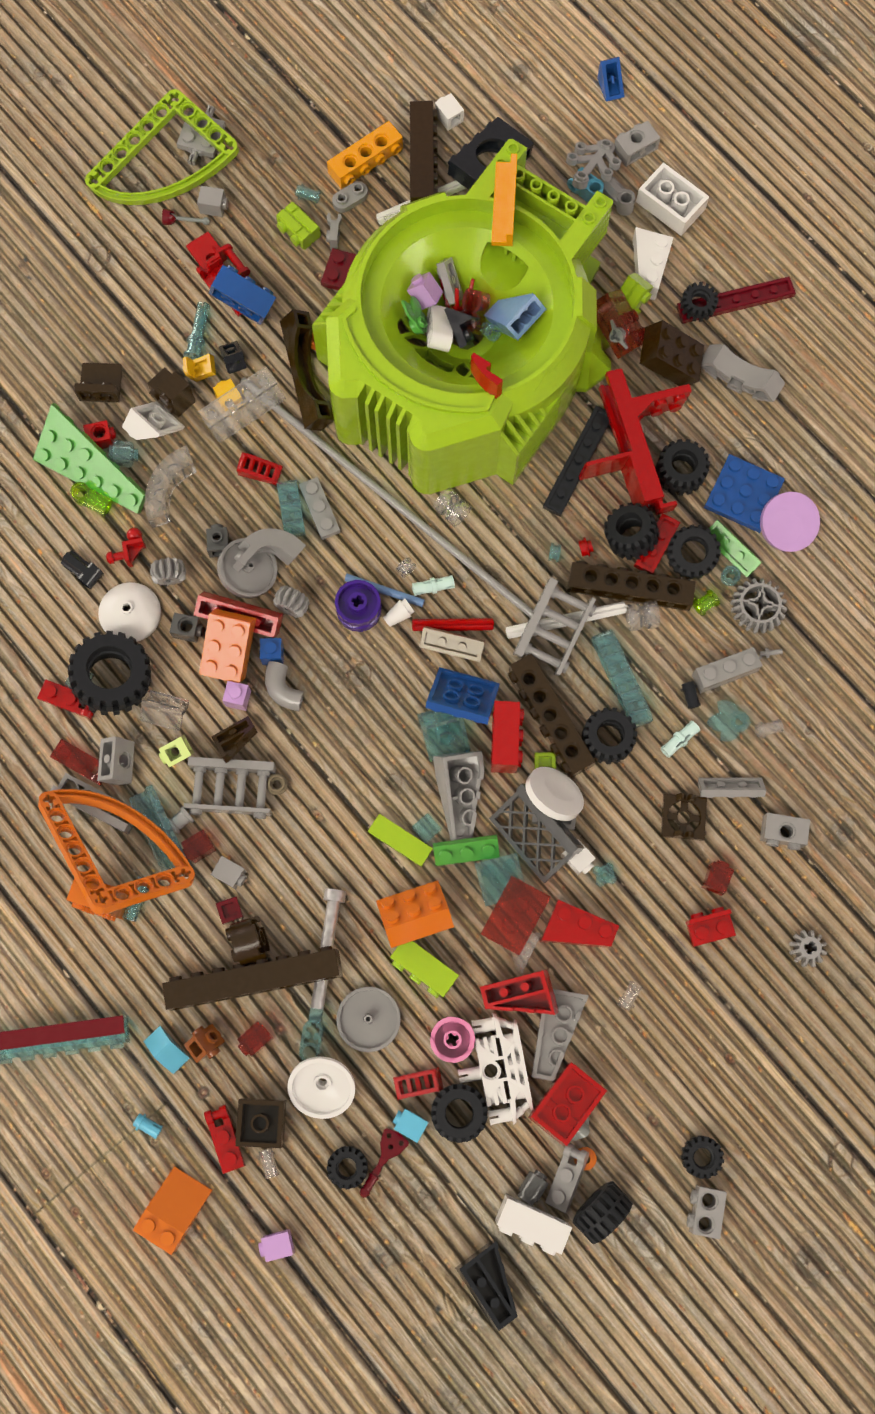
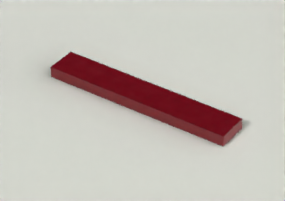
M790 276L718 293V303L712 317L794 297L796 292ZM703 298L692 300V303L698 307H704L707 304ZM677 303L676 308L681 323L693 322V317H690V319L686 318L687 313L683 315V309L680 308L681 303Z

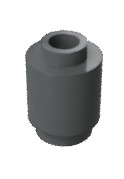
M537 1169L534 1173L529 1171L518 1189L520 1192L517 1196L531 1206L535 1202L538 1203L549 1185L546 1182L547 1176Z

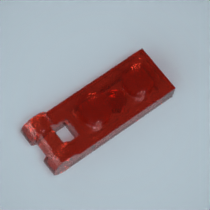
M61 739L50 757L101 786L103 782L97 781L98 771L95 775L91 773L95 766L99 767V760Z

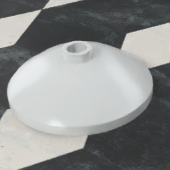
M133 582L119 584L109 590L103 597L99 606V621L105 632L113 631L115 635H118V632L125 633L127 639L132 636L136 639V642H139L149 637L156 630L161 619V605L155 593L147 586ZM125 606H130L128 611H124Z
M312 1057L300 1062L291 1072L288 1080V1094L293 1105L305 1115L320 1119L332 1118L343 1113L351 1105L355 1095V1081L349 1069L341 1062L329 1057Z

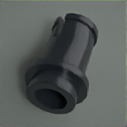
M694 681L682 684L681 692H684L688 709L701 706L696 691L697 685L694 684Z

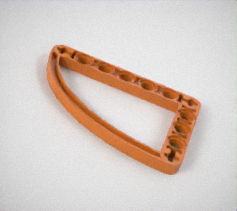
M77 789L52 790L44 792L39 796L38 808L90 909L94 913L101 915L188 888L193 884L195 872L177 845L155 823L127 804L100 793ZM63 804L88 805L121 817L146 834L167 855L175 868L107 888ZM60 816L63 820L56 822L51 817ZM62 832H68L72 836L69 838H63L59 834ZM75 848L78 849L80 853L77 855L70 854L68 850ZM80 865H85L89 868V870L82 872L79 871L77 867ZM167 880L170 885L161 886L158 881ZM89 882H94L98 885V887L95 889H90L86 886V884ZM145 886L149 889V892L141 893L137 888ZM118 893H125L128 895V898L122 900L116 895Z

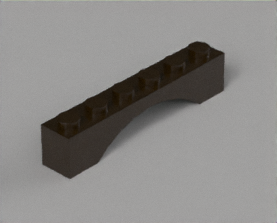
M292 309L280 320V325L304 429L321 431L334 421L331 403L319 391L312 372L310 350L313 330L309 312Z

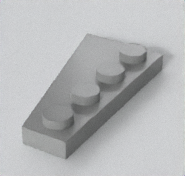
M553 989L559 1013L556 1015L541 1013L531 1077L550 1081L555 1080L589 995Z

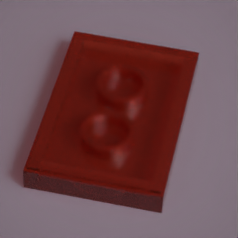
M511 876L481 935L520 955L551 896Z

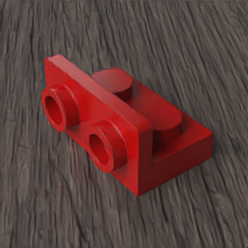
M724 907L712 909V914L704 916L703 912L690 915L691 919L686 921L692 946L695 947L736 936L730 917L731 909L724 910Z

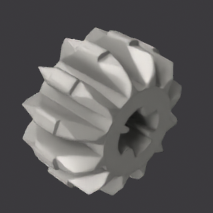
M161 558L151 564L150 575L155 584L175 585L185 580L186 568L180 559Z
M282 586L274 595L273 604L275 607L290 617H302L308 609V597L293 587Z
M802 930L800 935H793L796 942H789V946L794 947V950L789 951V954L797 955L794 958L795 963L801 960L802 967H806L808 963L811 967H815L816 962H823V958L820 955H827V951L822 950V947L827 946V943L819 942L822 939L821 934L815 937L814 930H810L808 934L805 930ZM809 944V948L811 947L812 951L807 953V949H804V945Z

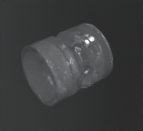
M451 488L446 489L433 504V508L440 515H446L445 519L454 527L459 525L472 509L465 500H459V495Z
M656 601L644 602L642 606L639 603L626 604V622L629 631L641 630L643 626L646 629L659 628L660 614Z

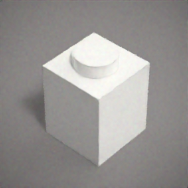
M451 93L439 98L435 102L437 117L448 131L464 122V109Z

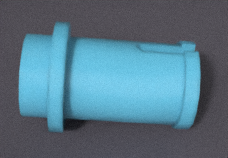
M139 1113L133 1123V1126L136 1127L135 1130L138 1131L140 1129L156 1140L163 1126L147 1118L146 1114L142 1115Z

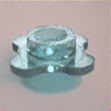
M607 863L605 866H595L593 868V873L597 879V886L603 887L604 884H614L617 878L614 876L612 864Z

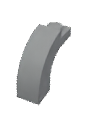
M273 528L261 529L247 536L238 546L241 550L234 557L236 563L232 567L239 572L253 555L261 552L274 554L288 566L306 545L287 531Z

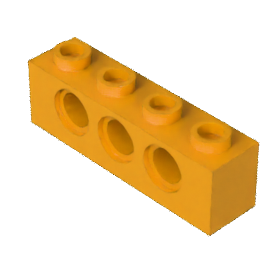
M390 121L386 122L328 160V174L343 189L362 175H367L377 165H382L391 156L400 153L403 149L402 135Z

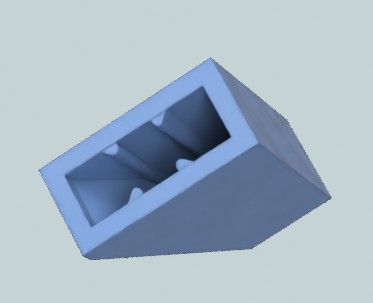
M532 293L498 300L484 316L496 330L519 340L543 314L546 308L536 295Z

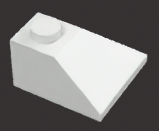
M157 401L131 408L122 426L135 440L161 437L183 430L185 427Z

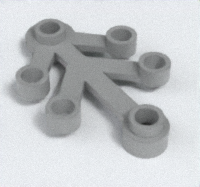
M608 139L600 140L596 145H586L584 142L576 143L574 152L567 154L566 163L571 166L581 163L588 164L582 171H578L574 175L573 187L580 190L587 188L588 176L596 166L601 173L602 180H612L613 170H619L622 162L621 159L613 154L615 151L614 143ZM596 152L592 155H584L585 153ZM603 157L609 161V168L606 167L602 159Z

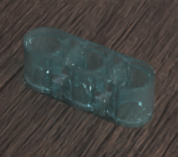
M297 479L276 482L284 531L296 537L306 536Z

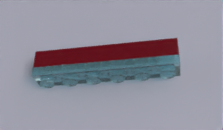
M121 1015L0 1032V1065L12 1063L13 1058L20 1057L22 1062L35 1060V1055L42 1054L44 1059L57 1057V1052L75 1055L79 1054V1049L88 1048V1052L102 1051L101 1046L110 1045V1049L124 1048L123 1043H130L128 1016Z

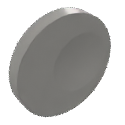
M240 538L229 543L220 553L217 562L218 576L223 586L232 594L241 598H256L263 595L273 586L277 577V563L273 554L261 552L253 555L243 568L237 572L232 566L236 563L234 557L241 550L238 546L245 539Z
M362 987L352 991L343 999L337 1011L336 1021L340 1036L350 1047L362 1052H375L385 1048L395 1039L400 1028L401 1016L397 1003L387 992L376 987Z

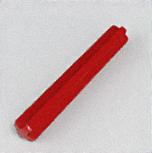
M492 618L413 619L412 630L423 631L424 626L444 631L493 630L494 620Z

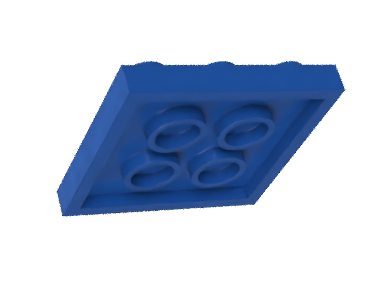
M729 454L704 508L760 533L762 510L771 498L778 495L785 478Z
M439 667L425 708L488 725L500 683Z

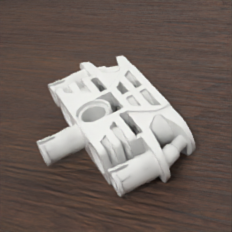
M492 1013L493 1017L471 1020L472 1027L481 1025V1027L473 1029L474 1035L489 1031H495L496 1035L475 1039L479 1066L457 1069L458 1076L468 1074L466 1077L459 1078L460 1084L482 1080L487 1107H490L492 1104L509 1103L508 1108L488 1111L489 1117L498 1116L497 1118L489 1119L490 1125L512 1121L514 1125L527 1109L533 1110L524 1055L516 1019L510 1022L497 1017L496 1013ZM501 1027L512 1029V1033L503 1035ZM495 1038H499L502 1056H498ZM503 1059L506 1077L499 1078L501 1068L495 1062L496 1060ZM489 1064H493L497 1069L494 1077H487L485 1075L484 1069ZM503 1081H507L510 1099L506 1098ZM525 1098L526 1102L516 1108L515 1100Z

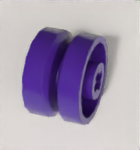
M364 580L349 581L339 588L335 596L336 613L339 621L345 628L351 631L363 632L370 630L379 621L382 610L381 599L378 590L372 584Z

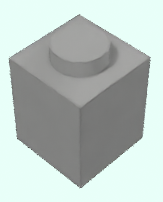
M201 186L197 201L200 214L223 217L224 210L228 209L229 204L224 189Z
M221 856L210 874L235 890L238 886L241 887L247 878V875H245L246 870L223 856Z

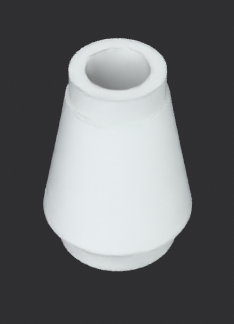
M406 599L399 600L383 618L391 627L412 617L411 614L415 611Z

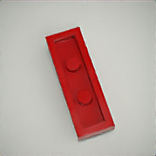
M662 513L657 522L659 528L658 544L654 545L655 549L652 552L648 551L647 556L641 555L634 567L653 575L681 522Z

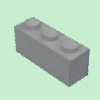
M752 647L696 668L692 677L701 694L758 672L762 667V663L755 648Z

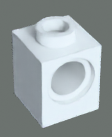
M584 845V849L567 862L577 875L581 872L586 874L594 867L592 862L596 859ZM564 851L561 854V858L563 859L568 853Z

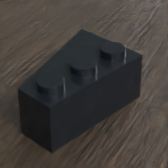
M492 1240L455 1267L492 1327L500 1331L518 1316L504 1272V1265L499 1254L498 1243Z

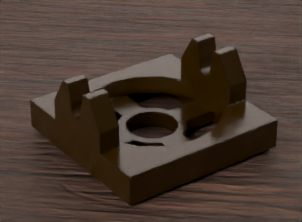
M685 793L676 795L664 794L661 837L704 841L707 798L696 797L694 794L685 795ZM681 801L680 810L677 813H669V809ZM688 802L697 808L699 815H692L687 810ZM680 812H686L689 815L687 823L683 824L678 821L677 816ZM668 820H675L679 825V830H674ZM690 822H699L695 830L686 832V826Z

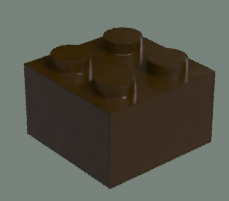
M239 1099L235 1146L284 1147L287 1100Z

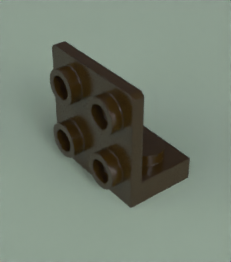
M82 363L80 383H75L74 392L79 401L120 403L122 365Z

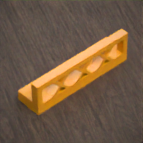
M511 154L510 162H496L491 246H513L517 154Z

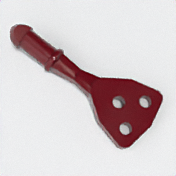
M388 1128L384 1129L380 1141L381 1156L372 1173H369V1177L360 1189L361 1197L366 1198L370 1195V1191L376 1181L379 1180L378 1176L386 1162L400 1155L409 1145L408 1140L399 1132ZM392 1145L393 1149H389L388 1146Z

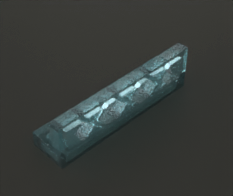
M147 786L143 793L130 797L129 801L132 808L155 823L184 854L153 786ZM145 834L161 871L175 868L167 855Z

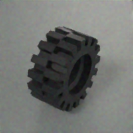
M696 282L692 284V287L690 285L687 286L680 302L683 315L687 313L686 318L690 319V317H693L692 321L695 322L699 318V322H703L704 318L708 320L710 316L712 317L718 303L717 291L714 292L715 288L713 286L709 289V284L706 283L703 286V282H699L698 286ZM694 297H701L706 300L707 304L704 307H698L692 303V299Z
M706 1136L690 1138L691 1140L686 1141L685 1147H682L681 1150L683 1151L681 1155L682 1164L687 1169L686 1171L700 1179H709L711 1176H716L717 1172L723 1168L721 1165L724 1163V1152L721 1151V1146L714 1139ZM700 1148H705L710 1152L711 1160L706 1166H699L694 1160V1154Z
M343 1146L337 1149L327 1162L329 1179L338 1188H344L345 1190L355 1188L361 1184L368 1172V1161L365 1154L360 1149L354 1148V1146ZM346 1158L352 1159L356 1163V1172L349 1177L343 1176L339 1171L340 1162Z

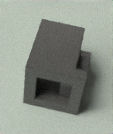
M221 524L211 525L210 529H206L207 552L210 558L219 557L222 550L229 544L227 527H223Z

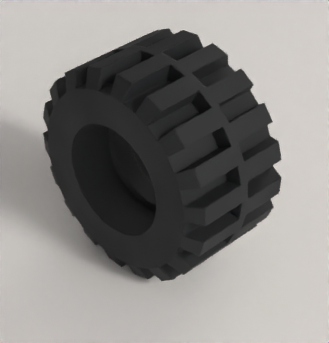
M678 439L676 443L672 441L663 448L655 469L660 484H664L663 489L665 491L669 489L671 494L678 492V496H683L684 492L689 495L693 490L697 491L702 486L709 471L710 461H708V453L704 454V447L699 448V443L696 441L693 444L690 443V439H686L685 442L682 439ZM674 461H685L692 467L693 472L690 474L678 473L673 468L672 463Z
M628 503V506L622 504L618 510H612L613 514L608 515L607 522L604 523V534L615 555L618 554L622 559L626 556L627 560H632V557H635L637 560L640 559L641 555L645 557L648 555V551L652 552L655 549L654 545L658 544L659 528L652 511H649L648 507L645 505L642 507L640 503L635 505ZM641 527L640 531L635 535L623 536L627 529Z
M694 524L689 525V527L684 526L677 531L671 538L667 548V559L673 571L679 573L681 577H689V579H699L704 575H708L718 563L721 554L720 542L717 541L715 533L712 534L709 528L704 529L702 525L694 526ZM696 541L703 545L706 555L700 563H690L683 558L681 549L686 542Z
M607 707L603 708L602 711H595L594 715L588 718L582 731V740L592 757L598 759L597 762L602 763L604 761L606 764H611V762L618 763L621 759L624 760L635 746L637 741L636 724L631 722L632 718L630 715L628 717L625 716V711L621 710V712H618L617 708L613 707L612 710H609ZM603 726L616 728L621 735V742L616 746L604 745L598 739V729Z
M452 1084L437 1094L432 1104L431 1117L435 1129L442 1137L451 1142L462 1143L471 1141V1139L476 1138L483 1131L488 1118V1109L484 1098L476 1089L465 1084ZM456 1099L467 1101L473 1110L471 1121L462 1127L452 1125L446 1117L447 1106Z
M613 1181L605 1183L579 1208L574 1216L573 1224L592 1244H596L609 1236L629 1214L633 1202Z

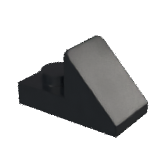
M448 307L444 309L459 347L466 350L474 347L472 342L474 337L467 326L480 319Z
M238 341L219 346L229 374L246 369L245 358Z

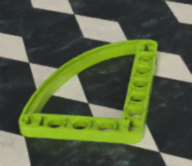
M172 89L86 175L85 183L99 197L117 204L146 205L158 203L184 194L213 177L238 155L239 147L234 138L181 91ZM187 108L194 109L191 115H184V111ZM160 110L167 111L164 117L157 116ZM176 114L220 152L216 158L192 175L163 188L129 193L105 187ZM206 120L207 125L200 128L197 126L199 121ZM152 123L153 128L150 131H145L144 126ZM214 132L221 133L220 138L217 140L211 139V135ZM133 137L140 138L139 143L135 145L131 144L130 141ZM225 142L229 147H233V149H226L223 143ZM124 150L127 152L124 158L117 157L119 151ZM112 164L113 169L110 172H105V165ZM93 179L96 180V181L98 180V183L95 184V183H92L91 181H92Z

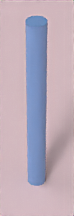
M348 573L345 576L344 581L346 582L364 580L372 584L381 594L399 600L406 599L408 603L419 607L424 605L425 600Z

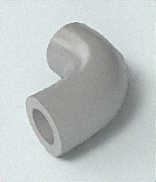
M269 661L265 672V686L269 696L282 707L300 711L304 691L292 689L287 685V665Z

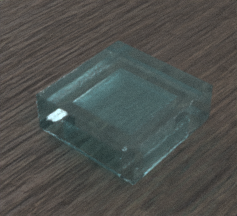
M428 813L412 826V829L425 844L442 830Z

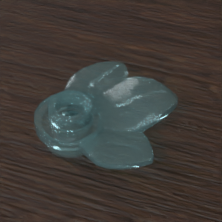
M725 700L717 702L719 713L713 715L707 721L709 727L721 732L720 739L724 742L735 740L739 732L745 731L750 725L748 715L739 711L734 703ZM740 719L742 725H737L735 720Z

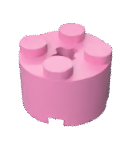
M447 1017L440 1020L432 1029L430 1044L433 1052L439 1059L449 1063L463 1061L471 1054L475 1045V1035L472 1027L465 1020L458 1017ZM451 1033L459 1038L456 1041L457 1045L454 1047L452 1044L446 1043V1040L449 1039L448 1035Z

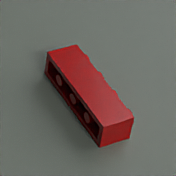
M205 591L198 595L194 616L208 619L209 613L214 609L256 618L254 632L272 638L279 634L284 615L280 612Z

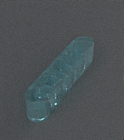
M610 629L591 637L594 649L622 710L626 712L625 716H631V722L636 724V728L652 722V713L613 630Z

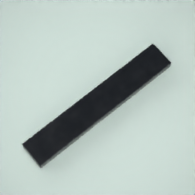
M597 405L595 406L549 493L543 509L560 517L563 514L580 481L578 476L586 462L591 460L610 424L605 409Z

